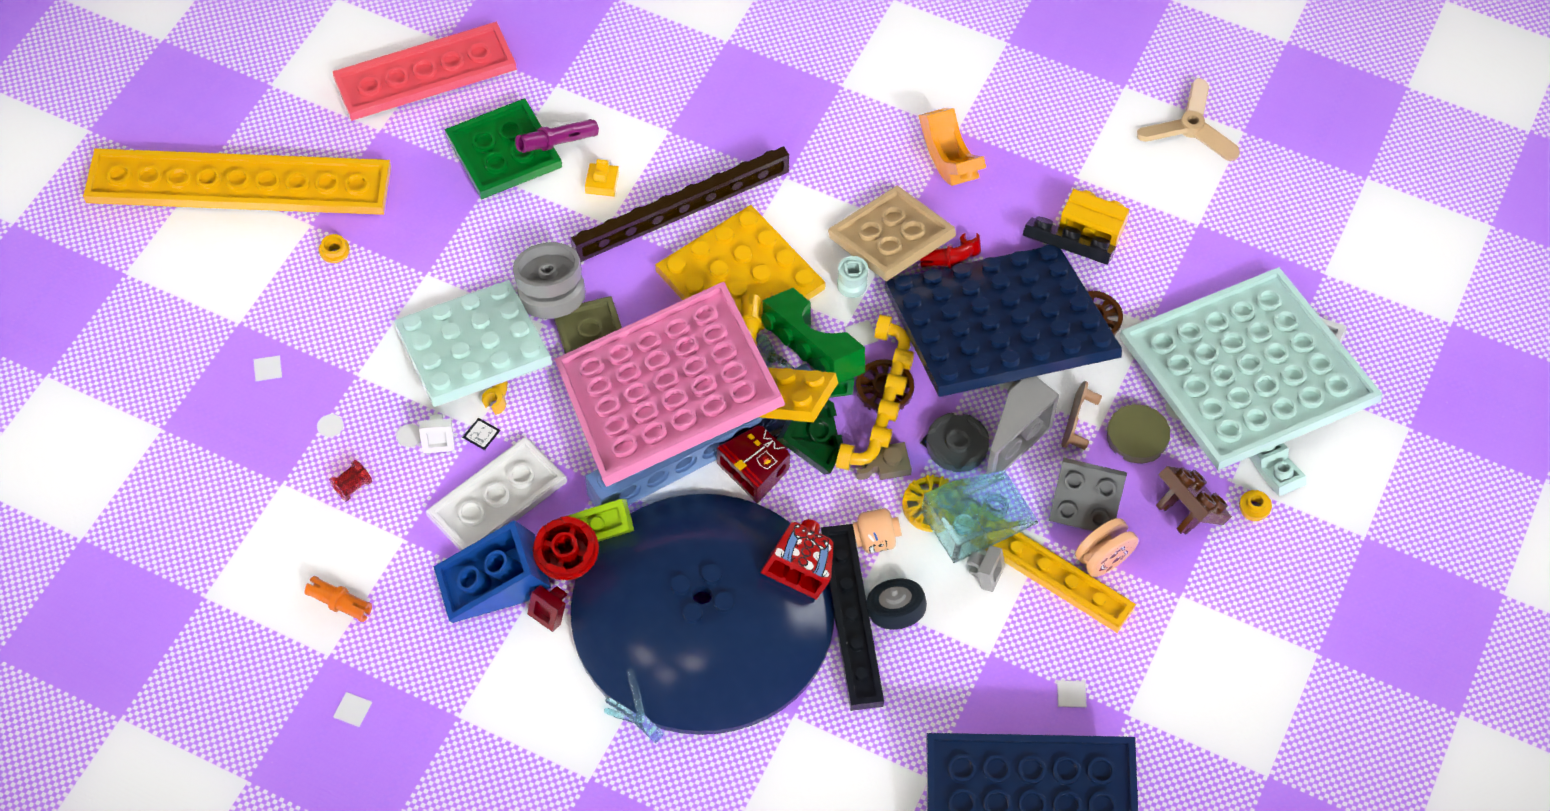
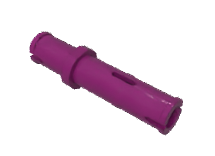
M594 119L554 128L540 127L536 132L516 136L515 144L517 150L522 153L542 149L543 151L551 150L555 145L597 136L599 127Z

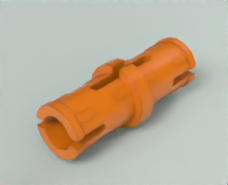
M313 576L310 578V582L314 584L307 583L305 587V595L327 604L328 608L334 612L341 611L358 619L360 622H364L367 619V616L363 615L364 613L368 615L371 613L372 603L350 594L347 588L343 586L335 587L319 579V577Z

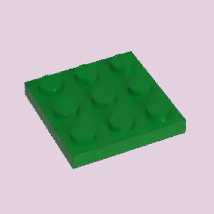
M525 98L445 129L447 140L481 200L562 168V160L554 146L551 150L546 151L537 149L522 153L517 150L515 144L516 136L536 132L537 129L542 127Z

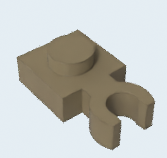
M905 442L890 444L888 448L881 447L875 460L865 464L866 468L857 469L856 477L858 480H865L873 473H878L879 479L885 480L911 475L912 468Z

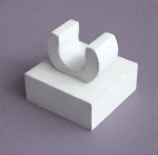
M443 414L430 415V420L419 421L423 453L455 451L452 418L443 419Z

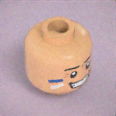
M886 508L862 512L858 515V522H853L857 547H863L864 551L868 554L894 549L896 537L902 536L899 518H892L890 511Z

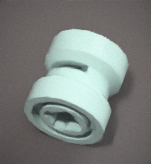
M849 256L842 259L839 263L837 288L843 296L856 298L865 293L869 268L864 259L858 256Z

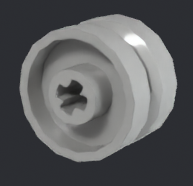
M558 242L540 243L530 246L515 259L513 274L517 285V293L529 315L541 319L559 318L578 309L585 300L586 289L581 275V261L577 251L569 245Z

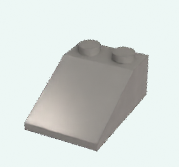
M1037 376L1016 380L1008 388V397L989 455L985 482L989 486L1053 426L1059 394Z

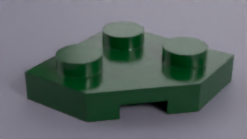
M828 399L814 422L786 420L776 439L824 475L832 472L837 461L840 445L843 443L842 435H838L834 416H837L834 403Z

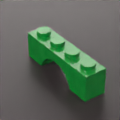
M790 288L762 300L763 314L761 315L763 326L766 330L771 331L785 346H788L798 354L802 361H806L815 370L836 373L838 384L865 373V347L847 332L824 333L812 329L811 302L796 289Z

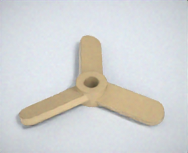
M1202 78L1195 79L1191 84L1186 111L1182 119L1142 127L1137 130V138L1144 142L1183 134L1189 138H1196L1227 161H1235L1240 155L1239 147L1234 142L1205 122L1204 111L1209 85Z

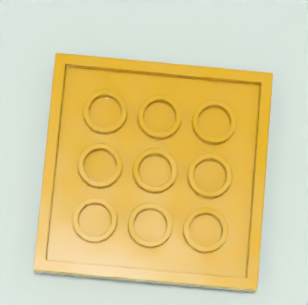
M752 205L747 206L655 264L656 272L682 300L725 282L741 314L742 296L750 294L749 303L752 304L753 294L758 295L761 298L760 319L763 314L762 300L794 288L806 299L810 300L825 290L826 282ZM763 323L761 325V328L758 329L757 333L765 329Z

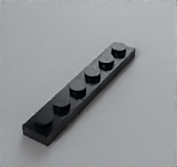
M853 524L821 527L820 534L833 541L832 572L829 586L850 711L884 707L882 685Z

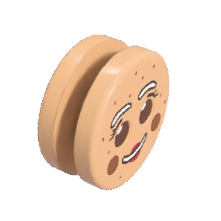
M1112 519L1099 526L1076 549L1075 557L1082 564L1086 565L1090 576L1098 577L1114 569L1128 558L1137 547L1139 539L1134 532H1127L1128 525L1123 519Z

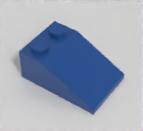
M513 520L433 566L448 620L451 623L525 603L530 600L532 592L540 585L546 590L551 588L548 576L538 568L534 560L533 544L536 537L533 532Z

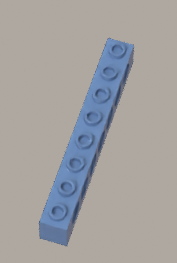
M806 363L795 368L796 370L811 371ZM755 418L607 487L597 469L585 475L587 495L595 507L619 499H627L629 506L717 460V447L756 426H763L768 432H771L783 426L786 420Z

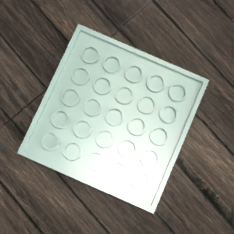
M1280 267L1123 329L1120 333L1121 341L1217 470L1381 402L1383 395Z

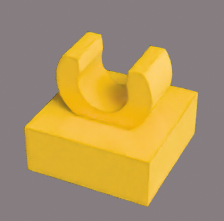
M600 159L596 160V164L589 163L585 182V194L615 197L619 166L609 165V160Z

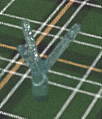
M760 334L756 337L757 344L766 358L765 364L767 367L772 368V363L777 362L783 368L795 369L786 359L777 354L766 334Z
M629 668L627 674L637 714L611 697H607L605 702L614 709L604 708L603 712L615 718L634 723L656 744L665 733L645 716L634 671L632 668Z

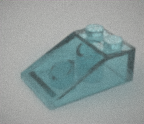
M1005 470L954 480L924 494L921 513L953 563L969 557L971 552L982 551L990 545L992 546L1038 524V519Z

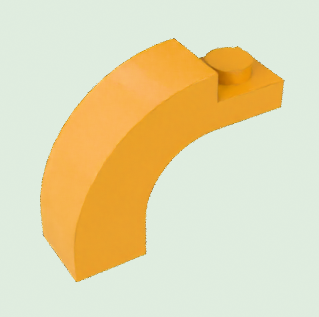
M942 108L918 115L929 154L944 181L953 186L980 178L978 170L986 168L984 156L973 155L967 149L959 130L955 109Z

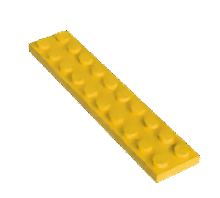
M94 148L83 197L86 203L384 215L391 163L390 160Z

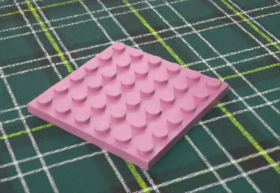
M725 282L719 283L554 359L606 487L785 405L782 395Z

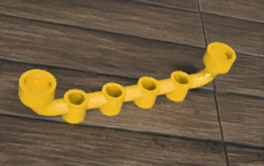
M880 314L875 329L874 338L887 341L890 335L898 340V345L894 352L890 373L887 376L885 390L879 404L875 425H873L868 448L862 453H855V446L841 443L836 468L849 471L851 465L862 466L869 464L877 458L881 447L888 448L890 445L892 429H888L887 425L889 420L894 422L897 420L900 403L894 402L896 394L904 395L907 377L902 376L903 369L911 370L915 352L909 351L910 339L907 332L901 326L893 324L891 316Z

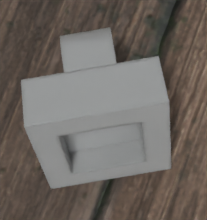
M990 545L985 556L978 552H971L967 561V564L971 565L969 573L979 577L981 589L993 592L1005 568L1003 550L1001 548Z

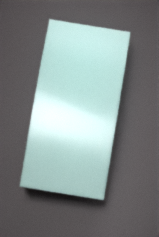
M1284 443L1250 457L1264 480L1278 496L1306 485V475L1288 458L1289 448Z

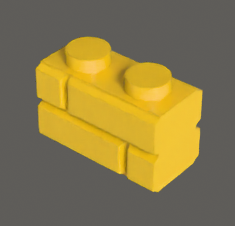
M1073 189L1063 209L1059 227H1074L1079 229L1082 235L1091 238L1093 236H1100L1108 239L1111 245L1117 246L1125 229L1130 209L1124 207L1118 201H1107L1098 198L1091 191Z

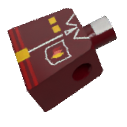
M756 426L717 447V465L756 503L766 496L790 468L788 448L776 440L780 431L772 436L763 426Z

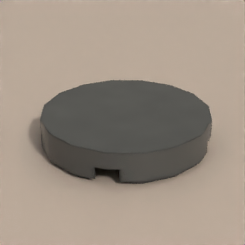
M947 413L937 418L929 427L926 440L927 451L932 460L945 470L953 472L970 471L980 466L987 456L989 448L988 431L981 421L971 415Z

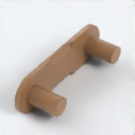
M1083 381L1076 392L1061 443L1063 448L1072 444L1085 450L1089 444V440L1074 434L1084 399L1095 405H1098L1102 399V395L1088 389L1087 381Z

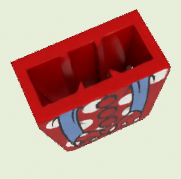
M806 519L801 524L791 522L760 573L817 600L831 580L833 541L819 533L820 525L815 520Z

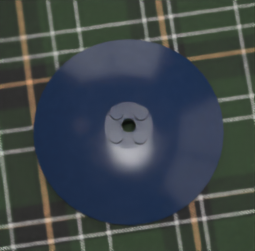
M707 493L687 494L659 500L630 513L634 531L598 542L599 551L594 565L587 573L576 578L571 600L573 640L578 657L594 685L608 700L631 717L648 725L682 734L707 735L737 731L760 723L782 711L806 690L818 674L830 648L834 630L835 616L829 583L816 600L760 573L778 541L790 525V522L782 516L757 503L738 497ZM699 592H706L711 595L712 599L708 603L699 604L693 597Z

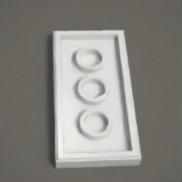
M525 436L427 509L426 515L461 551L513 520H519L566 484L567 477Z

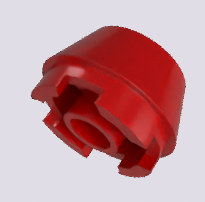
M562 516L542 526L533 544V556L538 568L547 576L557 580H572L587 573L594 565L599 551V543L594 530L584 521L570 516Z

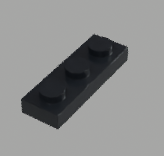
M1040 216L1036 218L1031 217L1026 223L1022 234L1025 237L1053 245L1106 265L1112 260L1117 247L1111 245L1110 241L1100 236H1093L1091 238L1082 235V232L1077 228L1070 226L1062 228L1053 225L1052 220Z

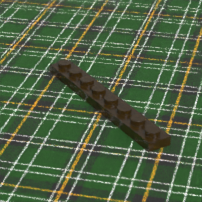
M784 146L776 150L767 151L762 156L750 161L741 162L734 168L722 173H716L699 183L690 184L671 195H664L657 201L643 207H636L629 213L617 218L608 219L603 224L594 228L582 230L577 235L571 237L572 248L577 251L581 262L789 173L790 154Z

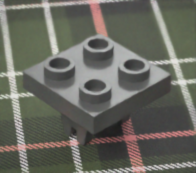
M1063 457L1049 521L1094 531L1104 523L1116 519L1127 472Z

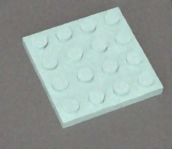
M510 280L394 320L396 330L433 407L552 365L551 355Z

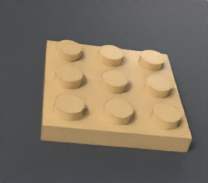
M898 185L828 229L831 240L852 256L864 259L868 264V268L885 281L890 280L956 236L953 225Z

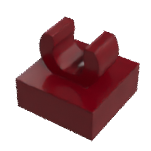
M540 585L531 594L527 615L553 632L561 625L566 605L562 600L567 596V593L558 586L549 592Z

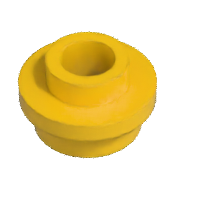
M338 234L327 235L319 246L320 256L328 263H339L348 257L350 253L349 243Z
M1250 490L1241 496L1239 508L1246 519L1260 521L1270 514L1272 502L1264 492ZM1251 502H1257L1261 506H1254Z

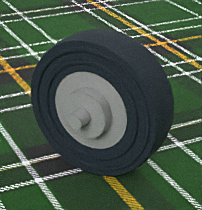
M896 578L884 581L876 585L867 596V609L870 619L875 625L884 629L897 630L912 626L926 612L927 601L925 593L917 582L910 579Z

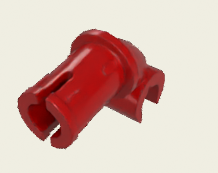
M966 233L960 236V246L953 248L952 245H948L947 248L935 249L920 259V261H923L921 262V267L947 266L951 269L952 266L963 262L967 258L979 255L981 253L980 235L976 233L974 239L967 241Z

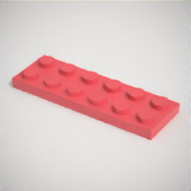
M496 21L332 72L351 121L517 69L516 62Z

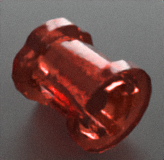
M353 460L351 467L337 477L332 476L329 478V481L336 493L347 502L351 499L350 495L364 484L370 485L372 478L359 461Z

